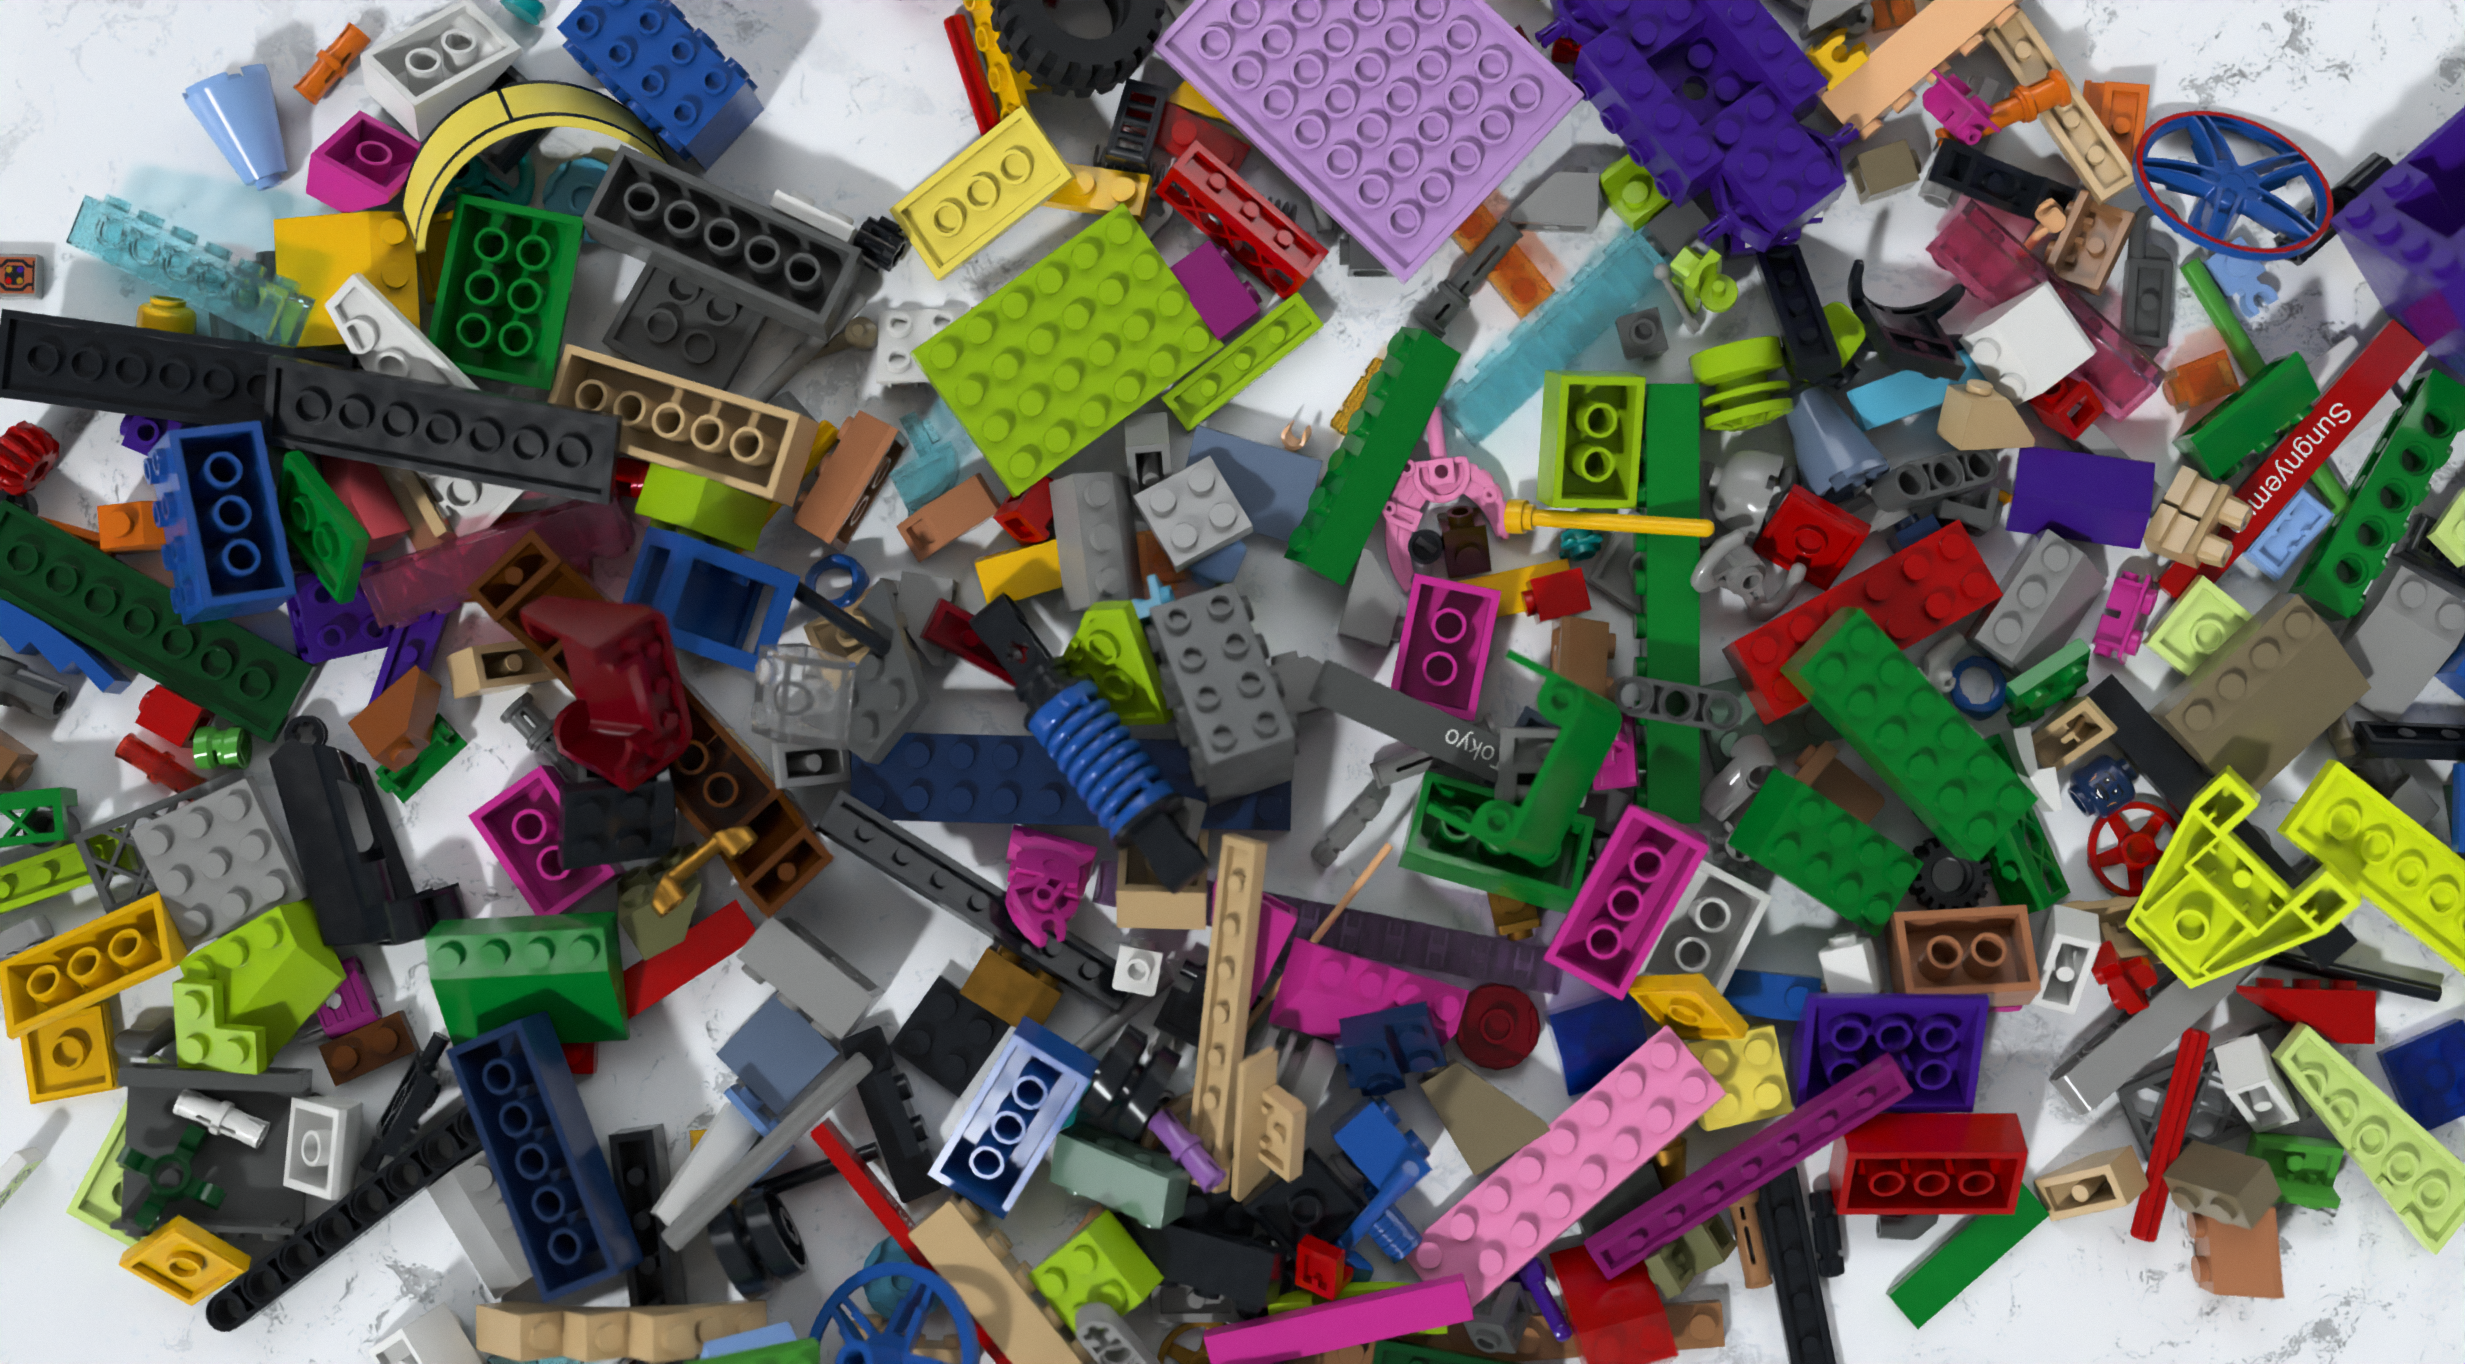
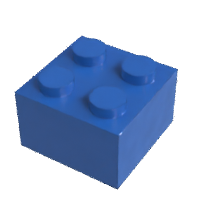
M1372 1096L1363 1097L1330 1126V1131L1333 1139L1379 1191L1405 1161H1412L1418 1166V1175L1394 1201L1395 1203L1432 1170L1426 1159L1431 1153L1425 1143L1412 1129L1404 1133L1397 1124L1402 1119L1383 1096H1380L1377 1100Z

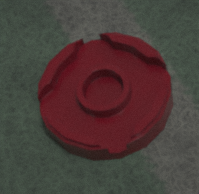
M1500 982L1478 985L1469 991L1457 1032L1454 1035L1455 1042L1465 1057L1480 1067L1493 1070L1515 1067L1528 1057L1538 1043L1541 1028L1538 1010L1528 995L1513 985Z

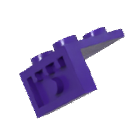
M381 561L363 563L354 601L339 604L314 573H294L296 595L286 601L297 656L308 663H317L389 646L395 622Z

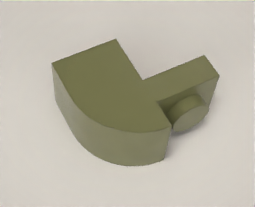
M1717 1213L1649 1255L1644 1262L1648 1267V1273L1652 1282L1662 1289L1667 1299L1681 1294L1697 1274L1725 1262L1737 1246V1243Z

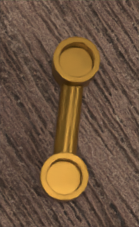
M748 826L728 828L712 834L711 837L663 875L651 901L652 910L659 918L668 915L688 897V894L680 886L683 881L721 850L730 860H734L748 850L759 837Z

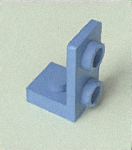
M735 1083L724 1092V1095L764 1138L782 1122L776 1117L771 1120L760 1108L764 1104L763 1101L747 1085L742 1088L738 1083ZM793 1144L792 1146H790L777 1160H775V1161H774L762 1174H760L748 1187L751 1188V1187H752L753 1185H755L759 1180H761L773 1167H775V1166H776L786 1155H788L796 1146H795L794 1144Z

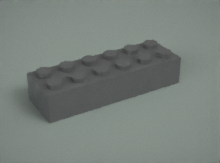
M622 144L619 146L582 217V222L590 239L827 343L865 269L862 249Z

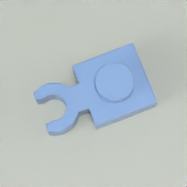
M2241 236L2230 242L2249 247ZM2215 253L2203 261L2204 266L2225 298L2234 293L2239 295V307L2248 318L2260 313L2253 301L2255 295L2262 297L2267 305L2278 300L2276 291L2267 284H2261L2257 279L2259 275L2266 271L2260 261L2238 259Z

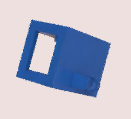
M648 526L622 603L648 605L663 613L668 621L674 647L766 677L800 576L682 534ZM764 585L775 587L754 652L752 654L743 651L742 648Z

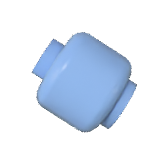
M1240 539L1187 567L1193 572L1190 578L1194 582L1211 589L1215 587L1216 583L1228 584L1233 582L1247 552L1245 544Z

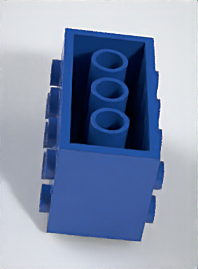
M582 0L557 27L560 33L567 39L562 47L573 56V59L591 76L594 75L621 104H626L636 114V117L654 134L661 129L658 135L686 163L694 159L707 171L763 112L764 107L754 94L758 87L749 78V73L732 57L724 62L726 57L717 49L718 45L700 28L695 30L685 20L686 16L670 0Z
M251 421L167 431L149 451L148 458H145L143 461L146 481L149 485L154 484L157 501H154L152 504V511L157 528L163 527L166 544L162 545L161 554L165 570H172L175 587L170 590V598L174 613L181 614L183 625L274 611L296 595L295 574L288 556L286 531L281 522L277 488L272 479L268 445L264 441L261 422Z

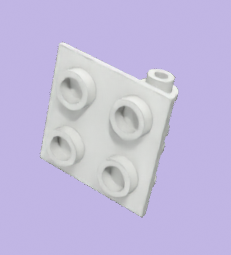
M965 308L879 311L876 383L888 385V389H893L894 386H910L911 383L914 384V388H919L920 382H926L927 387H932V384L911 357L910 352L964 315Z

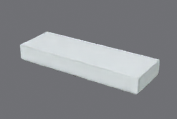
M727 1102L723 1105L650 1213L669 1227L748 1153L759 1137L760 1133L732 1102Z

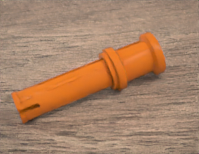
M2054 68L2046 73L2045 78L2026 87L2022 84L2017 85L2010 92L2009 97L1990 105L1994 113L1989 118L2000 129L2018 121L2031 123L2037 119L2038 114L2057 105L2060 107L2070 105L2072 97L2068 83L2062 73ZM1988 126L1982 132L1980 139L1996 131ZM1945 127L1935 130L1936 137H1942V139L1937 140L1939 147L1944 137L1957 141Z

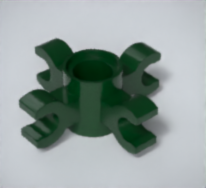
M189 1123L174 1153L162 1155L157 1159H153L136 1149L124 1145L115 1160L118 1163V1167L148 1179L152 1188L147 1200L143 1203L133 1220L136 1226L153 1233L161 1221L168 1204L180 1201L185 1197L194 1199L218 1211L227 1195L224 1193L225 1190L194 1177L190 1168L208 1138L206 1130ZM178 1168L184 1172L183 1180L176 1187L164 1188L159 1185V1178L167 1169Z

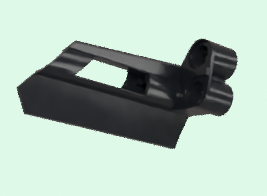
M293 738L288 739L268 758L324 946L366 944L372 946H396L424 939L440 920L469 919L458 882L436 890L430 888L416 893L365 763L358 762L352 755L335 747L320 744L311 746ZM337 780L347 782L359 790L374 839L372 846L367 851L358 852Z

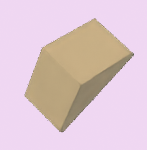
M2089 696L2071 698L2064 702L2031 733L2036 760L2043 767H2055L2057 772L2114 734L2118 728Z

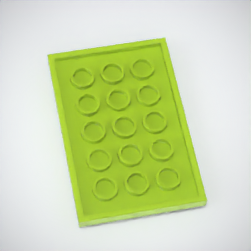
M1121 203L910 352V355L1013 498H1015L1224 347V344L1221 340L1218 341L1189 301L1190 296L1125 204Z

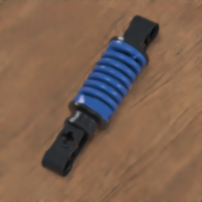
M1002 592L969 619L972 629L991 649L1001 665L1017 684L1014 689L1016 698L1019 702H1025L1030 710L1023 719V726L1027 731L1032 732L1043 748L1047 749V754L1050 758L1057 761L1058 769L1067 775V781L1070 785L1077 788L1079 797L1083 801H1087V808L1090 812L1098 815L1099 824L1104 829H1110L1111 844L1115 850H1124L1136 844L1149 861L1155 875L1174 895L1209 869L1211 864L1206 855L1174 818L1176 812L1183 805L1185 798L1180 792L1175 791L1168 780L1158 781L1161 776L1160 769L1155 765L1149 766L1151 762L1150 756L1147 752H1139L1141 744L1137 739H1129L1131 731L1127 726L1120 725L1121 718L1116 712H1109L1111 707L1107 699L1097 698L1099 689L1094 683L1095 679L1090 673L1073 676L1069 670L1070 664L1063 656L1053 657L1046 645L1029 625L1022 610L1005 592ZM1025 647L1027 648L1025 652L1027 661L1025 663H1022L1020 661L1022 660L1023 655L1020 651Z

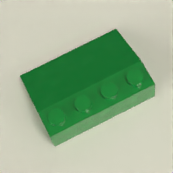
M461 193L457 194L428 339L467 377L552 391L585 232L582 217Z
M616 911L440 920L424 937L430 982L453 1047L518 1019L546 1010L560 1044L625 1041L630 1039Z

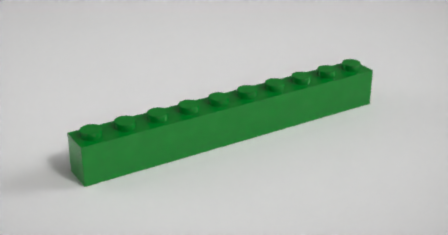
M1699 383L1645 384L1639 464L1640 482H1638L1636 508H1640V515L1700 519ZM1633 533L1634 552H1640V569H1634L1633 593L1634 595H1640L1641 613H1634L1633 636L1634 639H1640V657H1634L1633 676L1700 687V593L1690 583V577L1700 560V537ZM1641 691L1640 700L1634 701L1633 708L1636 707L1641 701ZM1677 691L1669 693L1665 699L1667 712L1672 716H1676L1683 711L1685 706L1683 696ZM1635 717L1636 726H1640V744H1637L1640 788H1634L1633 805L1666 815L1681 824H1700V728Z

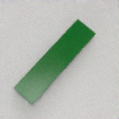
M2022 1182L2015 1214H1976L1888 1290L1886 1294L1911 1324L1919 1329L2050 1214Z

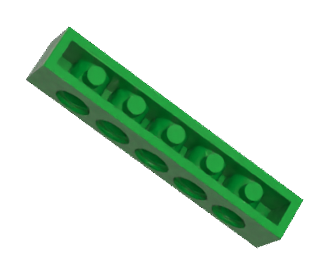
M2434 368L2419 373L2412 379L2400 400L2402 406L2391 415L2346 492L2352 502L2346 514L2341 512L2338 516L2335 515L2330 519L2288 593L2298 594L2316 614L2330 622L2349 619V617L2352 618L2361 610L2366 601V595L2363 593L2371 580L2378 578L2384 571L2388 563V558L2385 555L2392 543H2397L2408 530L2410 522L2406 519L2413 507L2420 505L2429 494L2432 486L2428 483L2436 469H2440L2448 461L2453 452V447L2450 446L2457 432L2465 429V386ZM2425 415H2428L2434 422L2433 434L2428 432L2424 426ZM2404 451L2413 460L2411 471L2406 469L2402 463ZM2382 488L2386 489L2391 495V505L2389 508L2385 507L2381 502L2380 492ZM2361 525L2369 531L2370 540L2368 545L2363 544L2359 539L2358 530ZM2339 562H2342L2348 569V578L2345 583L2338 578L2336 573Z

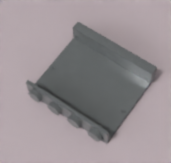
M131 1062L118 1068V1086L128 1087L125 1145L153 1159H157L162 1155L174 1153L189 1123L204 1129L208 1138L190 1168L194 1177L224 1189V1193L227 1194L218 1211L189 1197H185L177 1202H170L155 1231L178 1215L208 1232H217V1237L223 1240L242 1239L245 1237V1233L262 1234V1239L266 1241H284L290 1239V1235H294L304 1227L306 1193L283 1186L291 1100L292 1097H311L313 1069L267 1067V1070L255 1075L178 1068V1065L173 1063ZM185 1089H192L220 1102L224 1100L233 1102L236 1109L270 1122L266 1137L261 1145L255 1149L240 1140L222 1133L219 1136L209 1133L208 1127L173 1113L179 1095ZM178 1168L167 1169L161 1174L159 1185L164 1188L176 1187L183 1180L184 1172ZM124 1170L121 1216L110 1222V1229L125 1230V1235L130 1237H146L151 1234V1232L136 1226V1223L133 1222L139 1209L152 1191L148 1179Z

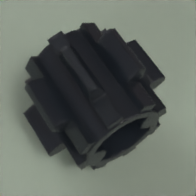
M883 215L879 221L870 216L863 222L854 238L853 246L862 249L864 266L878 273L881 268L891 272L898 264L908 242L907 236L901 233L902 229L899 224Z

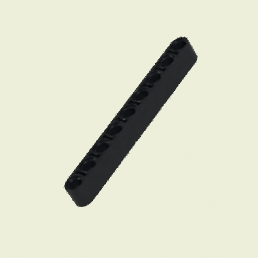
M467 1105L214 1295L206 1307V1319L209 1325L220 1332H230L254 1320L480 1149L482 1143ZM441 1137L448 1138L453 1145L454 1152L450 1159L443 1157L438 1150V1142ZM405 1164H410L417 1170L418 1180L415 1185L409 1184L403 1177ZM371 1190L381 1196L382 1208L380 1212L373 1210L368 1204V1194ZM335 1217L345 1222L347 1227L345 1238L338 1237L334 1233L332 1223ZM300 1244L306 1246L311 1253L309 1265L299 1260L297 1249ZM264 1271L274 1277L276 1282L274 1291H270L264 1286L262 1282ZM229 1298L235 1300L240 1307L238 1318L233 1317L228 1312L227 1301Z

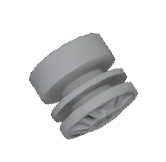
M1269 1022L1268 1026L1254 1040L1247 1057L1260 1052L1268 1046H1272L1278 1051L1276 1084L1290 1095L1298 1098L1307 1107L1306 1132L1321 1103L1338 1062L1335 1046L1314 1036L1302 1053L1295 1050L1298 1031L1290 1029L1282 1044L1276 1041L1281 1026Z

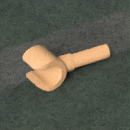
M2052 198L2043 201L2035 211V217L2039 220L2040 224L2018 249L2019 254L2024 257L2049 232L2057 233L2063 230L2066 225V216L2063 214V208Z
M1292 420L1281 433V440L1285 450L1297 453L1310 439L1312 429L1308 425L1303 432L1302 439L1294 437L1291 431L1295 420Z

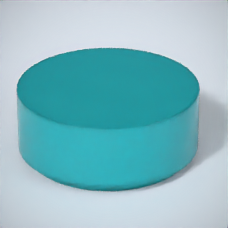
M500 0V3L509 12L533 25H539L546 13L545 6L539 0Z

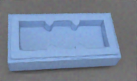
M2301 487L2242 552V555L2272 581H2278L2335 514Z

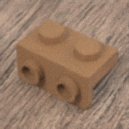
M2081 189L2076 201L2071 200L2067 204L2063 213L2066 216V225L2061 230L2058 239H2052L2049 242L2043 262L2046 264V269L2052 282L2101 296L2137 219L2134 212L2107 204L2099 206L2093 200L2091 191Z

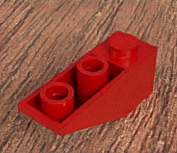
M2255 977V986L2236 985L2237 993L2292 1029L2297 1022L2308 1025L2326 1042L2338 1044H2375L2376 991L2357 989V981L2329 979L2328 987H2320L2321 980L2292 978V986H2284V979Z

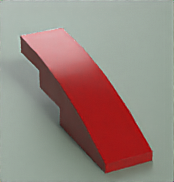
M737 899L688 929L684 941L646 961L641 959L623 971L628 1020L745 946L756 932V929Z

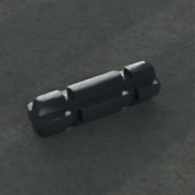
M1826 1189L1815 1190L1809 1193L1808 1198L1810 1211L1815 1212V1217H1811L1815 1250L1821 1256V1258L1817 1259L1818 1273L1821 1277H1838L1844 1274L1845 1267L1843 1256L1838 1254V1250H1842L1838 1215L1833 1214L1835 1205L1832 1191Z

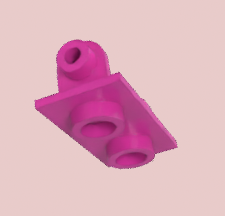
M1934 68L1931 70L1939 80L1933 87L1928 88L1923 93V107L1942 123L1959 143L1964 145L1976 144L1980 140L1982 132L1988 126L1998 134L2001 132V129L1989 118L1994 113V110L1976 94L1969 99L1967 96L1972 89L1954 73L1946 79Z
M2122 571L2121 577L2115 578L2106 604V608L2121 612L2119 619L2102 614L2096 634L2092 640V644L2095 645L2094 654L2110 658L2112 652L2118 653L2117 657L2120 664L2124 666L2128 655L2136 656L2144 634L2143 631L2138 630L2143 614L2149 616L2152 614L2158 597V591L2153 589L2154 583L2151 575H2146L2144 583L2141 584L2138 583L2140 576L2128 571Z

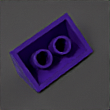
M2037 446L2019 448L2005 531L2035 535L2040 531L2049 529L2062 539L2140 549L2151 514L2155 462Z

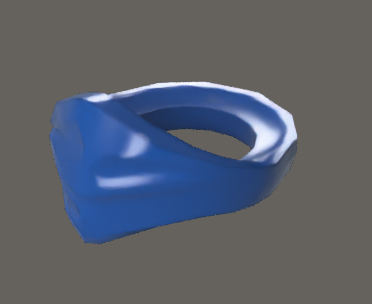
M842 553L831 554L814 563L806 573L804 584L817 592L816 582L823 572L829 569H840L844 572H850L852 588L847 590L842 597L829 600L841 609L854 604L868 587L870 580L866 570L853 557Z
M1970 656L1959 661L1951 671L1953 677L1956 678V684L1950 691L1955 707L1977 721L1992 717L2002 708L2005 701L2007 680L2000 667L1987 657ZM1980 667L1991 675L1993 691L1990 694L1989 702L1971 704L1969 698L1962 693L1960 677L1966 669Z

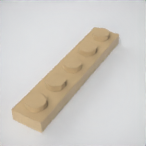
M2018 4L2016 7L2020 11L2010 22L2000 29L1994 24L1982 35L1986 39V44L2015 86L2022 84L2026 87L2045 78L2046 73L2054 68L2058 69L2065 77L2072 97L2070 105L2065 107L2057 105L2038 114L2037 117L2088 191H2091L2094 200L2101 206L2135 185L2132 166Z

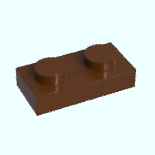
M404 1010L397 1011L318 1046L335 1087L420 1049Z

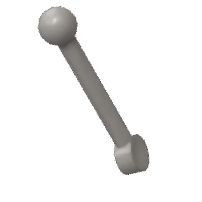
M1658 263L1653 269V275L1656 279L1662 280L1684 319L1685 327L1694 335L1701 329V326L1692 317L1669 276L1670 267L1665 263Z

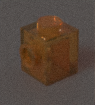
M1151 530L1136 532L1143 587H1148L1147 576L1156 574L1164 586L1170 585L1173 591H1177L1178 583L1186 582L1185 569L1176 573Z

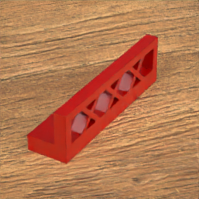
M1196 139L1176 161L1154 191L1220 247L1223 246L1235 260L1285 301L1300 289L1329 253L1326 248ZM1173 181L1187 191L1189 197L1183 196L1171 186ZM1208 213H1213L1222 221L1223 225H1218L1214 222ZM1242 241H1246L1255 248L1256 253H1251L1245 248ZM1275 269L1281 270L1294 282L1291 285L1276 273Z

